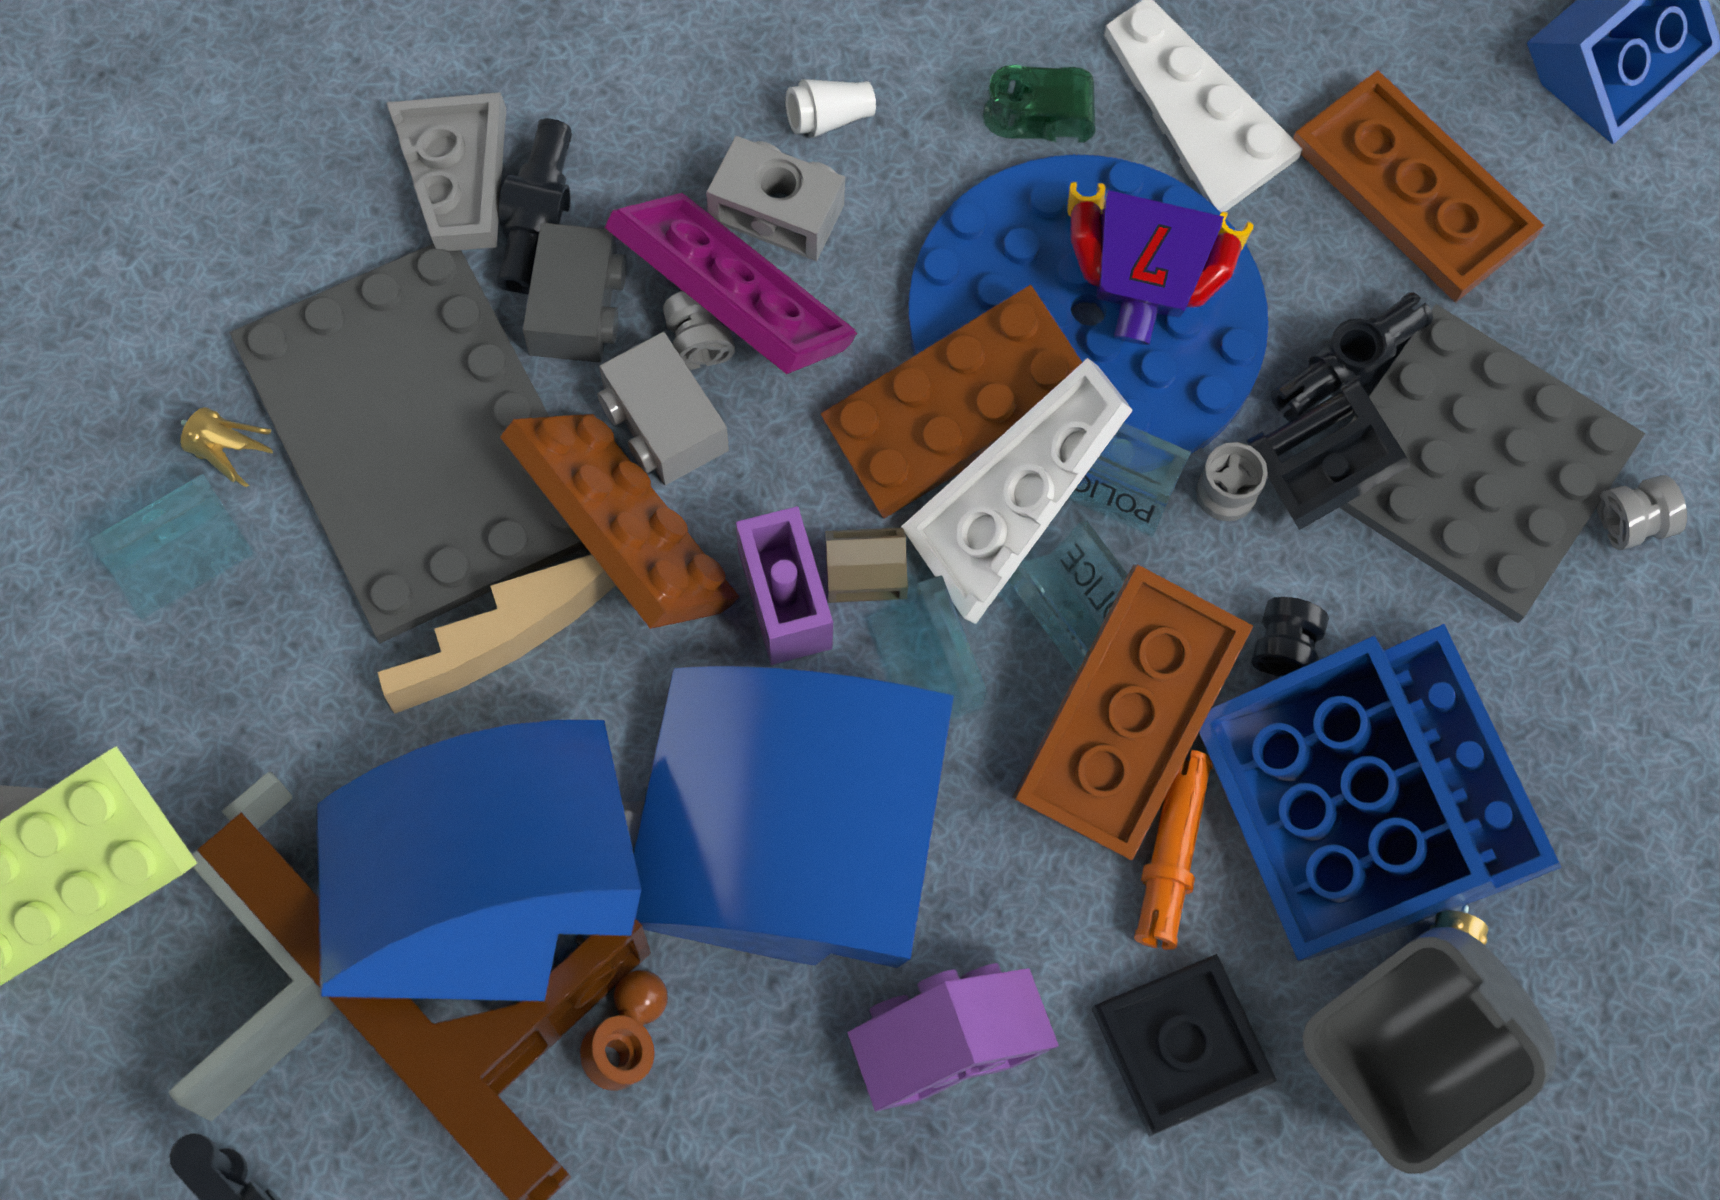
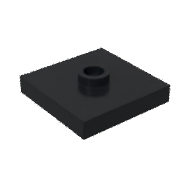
M1217 954L1098 1003L1091 1009L1149 1137L1277 1081Z

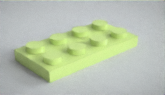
M117 746L97 757L0 821V986L183 875L197 864Z

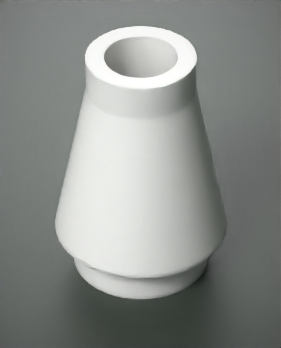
M802 79L798 86L789 87L786 92V111L792 131L795 134L808 133L810 138L858 119L874 116L876 110L874 90L868 81L851 83Z

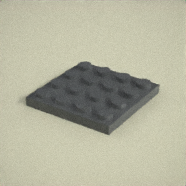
M1435 304L1431 309L1433 314L1432 323L1426 328L1423 327L1411 337L1369 396L1404 451L1411 466L1339 508L1519 624L1601 502L1599 495L1602 491L1610 488L1645 433ZM1355 416V417L1352 419L1351 422H1353L1354 420H1356V419H1358V418Z

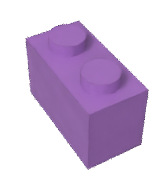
M796 506L737 521L738 553L770 664L774 665L831 650L833 644V620L799 507Z

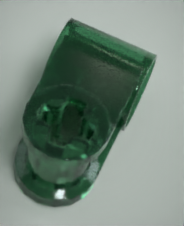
M1015 64L1006 65L996 70L992 75L988 89L990 99L985 104L983 120L989 131L995 135L1009 139H1048L1051 142H1056V137H1076L1079 143H1084L1096 133L1094 77L1089 71L1078 67L1042 68L1025 67ZM1014 80L1013 93H1008L1009 84ZM1010 114L1015 115L1012 126H1008Z

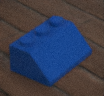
M1576 0L1531 38L1527 45L1541 85L1611 144H1614L1720 51V36L1709 0Z

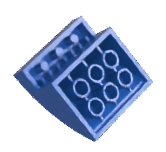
M1445 624L1386 650H1383L1375 635L1211 708L1199 731L1299 962L1362 943L1433 917L1438 912L1461 907L1562 868Z
M739 666L674 668L671 674L633 851L641 886L635 919L646 931L814 966L830 954L898 968L909 961L912 954L954 695L903 684L816 671Z
M548 720L509 724L462 734L418 748L377 766L317 803L320 990L322 997L545 1001L558 934L631 936L641 886L604 720Z

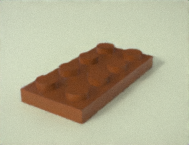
M1379 70L1372 73L1294 134L1293 139L1303 148L1301 155L1455 303L1536 239L1544 227V224Z
M1029 285L820 414L876 508L885 519L962 472L1083 362L1032 285Z
M593 414L513 419L500 436L502 441L650 629L721 614L730 608L740 597L726 580V575L721 565L703 552L688 533V526L684 519L667 507L651 487V481L647 473L630 461L614 441V434L610 427L602 420L596 418Z
M1138 564L1133 565L1012 798L1112 851L1133 860L1240 654L1253 625Z

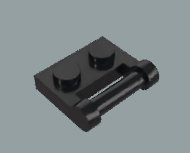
M1355 376L1338 386L1341 392L1266 436L1261 431L1246 440L1248 445L1258 451L1266 462L1267 477L1299 530L1411 466L1404 451ZM1352 413L1358 418L1282 463L1278 457Z
M196 1133L184 1135L176 1141L171 1149L169 1157L173 1171L199 1200H281L269 1188L263 1191L253 1181L249 1183L245 1181L248 1167L243 1155L233 1149H218L215 1142L204 1135Z

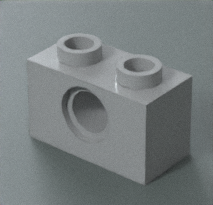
M735 136L706 192L708 213L725 227L817 261L844 207L845 176L837 174L832 168L823 163H808L786 155L767 142H752ZM773 193H785L789 196L784 198H773L769 195Z

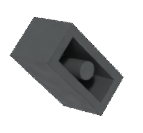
M541 223L523 324V334L529 356L601 363L604 343L615 344L618 330V308L610 307L612 291H623L626 255L617 254L615 237L607 229Z

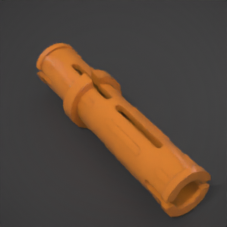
M1191 750L1190 761L1184 760L1164 799L1151 864H1146L1142 870L1141 881H1143L1146 889L1134 940L1151 948L1157 949L1158 939L1162 940L1161 947L1163 950L1177 948V935L1185 895L1192 893L1194 889L1195 877H1193L1194 875L1190 872L1209 774L1213 768L1210 756L1197 750Z

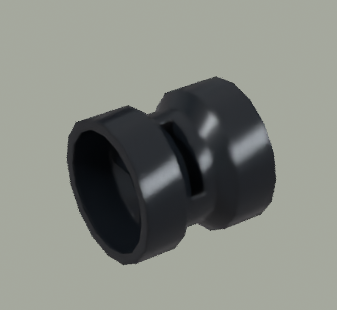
M1274 597L1268 600L1262 619L1266 633L1263 638L1256 642L1251 660L1253 666L1261 672L1279 677L1318 661L1319 657L1314 650L1315 642L1322 640L1325 635L1329 620L1327 612L1320 606L1299 598Z

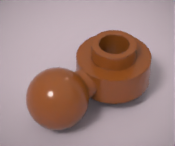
M636 970L622 977L614 991V1005L619 1015L608 1018L594 1026L583 1038L580 1048L582 1067L588 1078L602 1089L610 1091L625 1089L646 1077L652 1068L655 1055L654 1044L644 1025L657 1020L664 1012L668 1002L667 988L662 979L653 972ZM606 1047L613 1048L618 1052L620 1057L618 1067L613 1066L607 1059Z

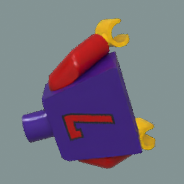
M1071 182L1069 187L1067 211L1071 217V243L1085 280L1097 286V299L1121 305L1114 337L1129 343L1150 345L1157 313L1171 317H1180L1187 307L1203 306L1232 278L1240 252L1253 230V224L1247 221L1243 231H1235L1229 228L1225 222L1228 212L1222 211L1220 215H1215L1108 190L1105 197L1106 188L1102 183L1097 184L1096 195L1090 197L1082 196L1076 191L1077 182Z

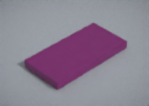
M683 193L614 209L604 227L785 374L792 373L843 352L857 335L853 327Z

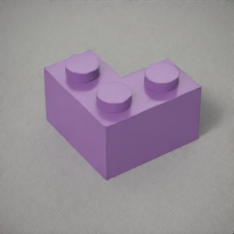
M998 963L977 968L960 978L957 970H948L930 976L917 984L920 991L919 995L910 1000L908 995H902L874 1005L869 1009L872 1019L847 1032L875 1112L924 1100L969 1078L1011 1069L1059 1046L1030 969L1001 972Z

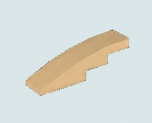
M592 554L491 585L497 609L435 628L441 650L440 653L377 672L384 697L394 714L459 690L519 659L573 623L616 585Z

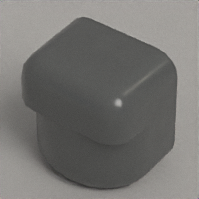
M1450 927L1430 929L1409 942L1316 1012L1306 1023L1302 1036L1304 1052L1311 1065L1380 1155L1393 1168L1407 1174H1423L1436 1168L1530 1102L1553 1075L1557 1062L1555 1039L1535 1003L1518 980L1482 942L1467 932Z

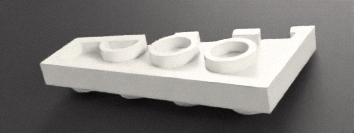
M1153 0L1140 1L1106 25L1104 36L1135 88L1145 98L1153 112L1154 120L1162 133L1166 134L1180 157L1179 162L1188 177L1195 182L1202 196L1220 212L1229 210L1300 158L1303 148Z
M1088 358L901 526L964 619L974 624L985 613L1133 411L1099 366Z

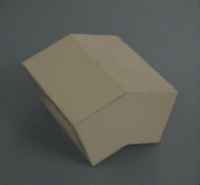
M903 528L825 531L828 603L907 599L906 536Z

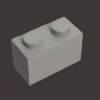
M665 332L650 338L599 366L604 390L598 392L597 396L605 414L614 426L624 421L634 437L628 441V446L637 464L646 473L655 469L665 486L729 451L727 426Z

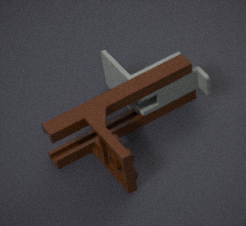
M271 771L266 773L222 810V813L230 822L192 854L197 862L192 868L293 981L179 1081L168 1094L178 1105L212 1122L334 1011L339 1009L509 1200H549L571 1178V1175L514 1114L499 1095L614 989L622 977L632 972L651 954L643 926L635 919L631 936L578 934L575 943L579 947L559 966L554 961L552 962L545 1001H519L516 1005L433 1024L410 998L322 997L320 990L318 896L257 830L293 798Z

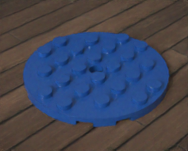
M1051 156L1009 167L986 178L969 189L946 210L928 234L919 252L912 273L908 300V322L914 356L1017 292L1032 285L1081 361L1084 362L1088 358L1098 365L1133 410L1086 473L1089 479L1123 478L1125 480L1148 475L1171 467L1173 463L1212 442L1236 417L1249 397L1262 367L1267 347L1269 324L1264 284L1257 264L1247 245L1245 244L1240 252L1232 278L1203 306L1187 307L1180 317H1171L1157 313L1150 345L1129 343L1114 337L1121 305L1097 299V286L1090 284L1083 277L1071 243V217L1067 211L1071 182H1077L1076 191L1086 197L1096 195L1097 184L1102 183L1106 188L1105 197L1108 190L1215 215H1220L1221 212L1195 190L1161 171L1139 163L1106 156ZM1225 219L1226 225L1232 230L1237 231L1235 227L1227 219ZM1093 302L1102 310L1104 319L1096 325L1087 326L1075 320L1071 313V308L1079 303Z

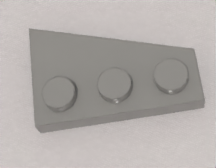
M501 92L386 102L435 248L457 251L497 247L506 106Z

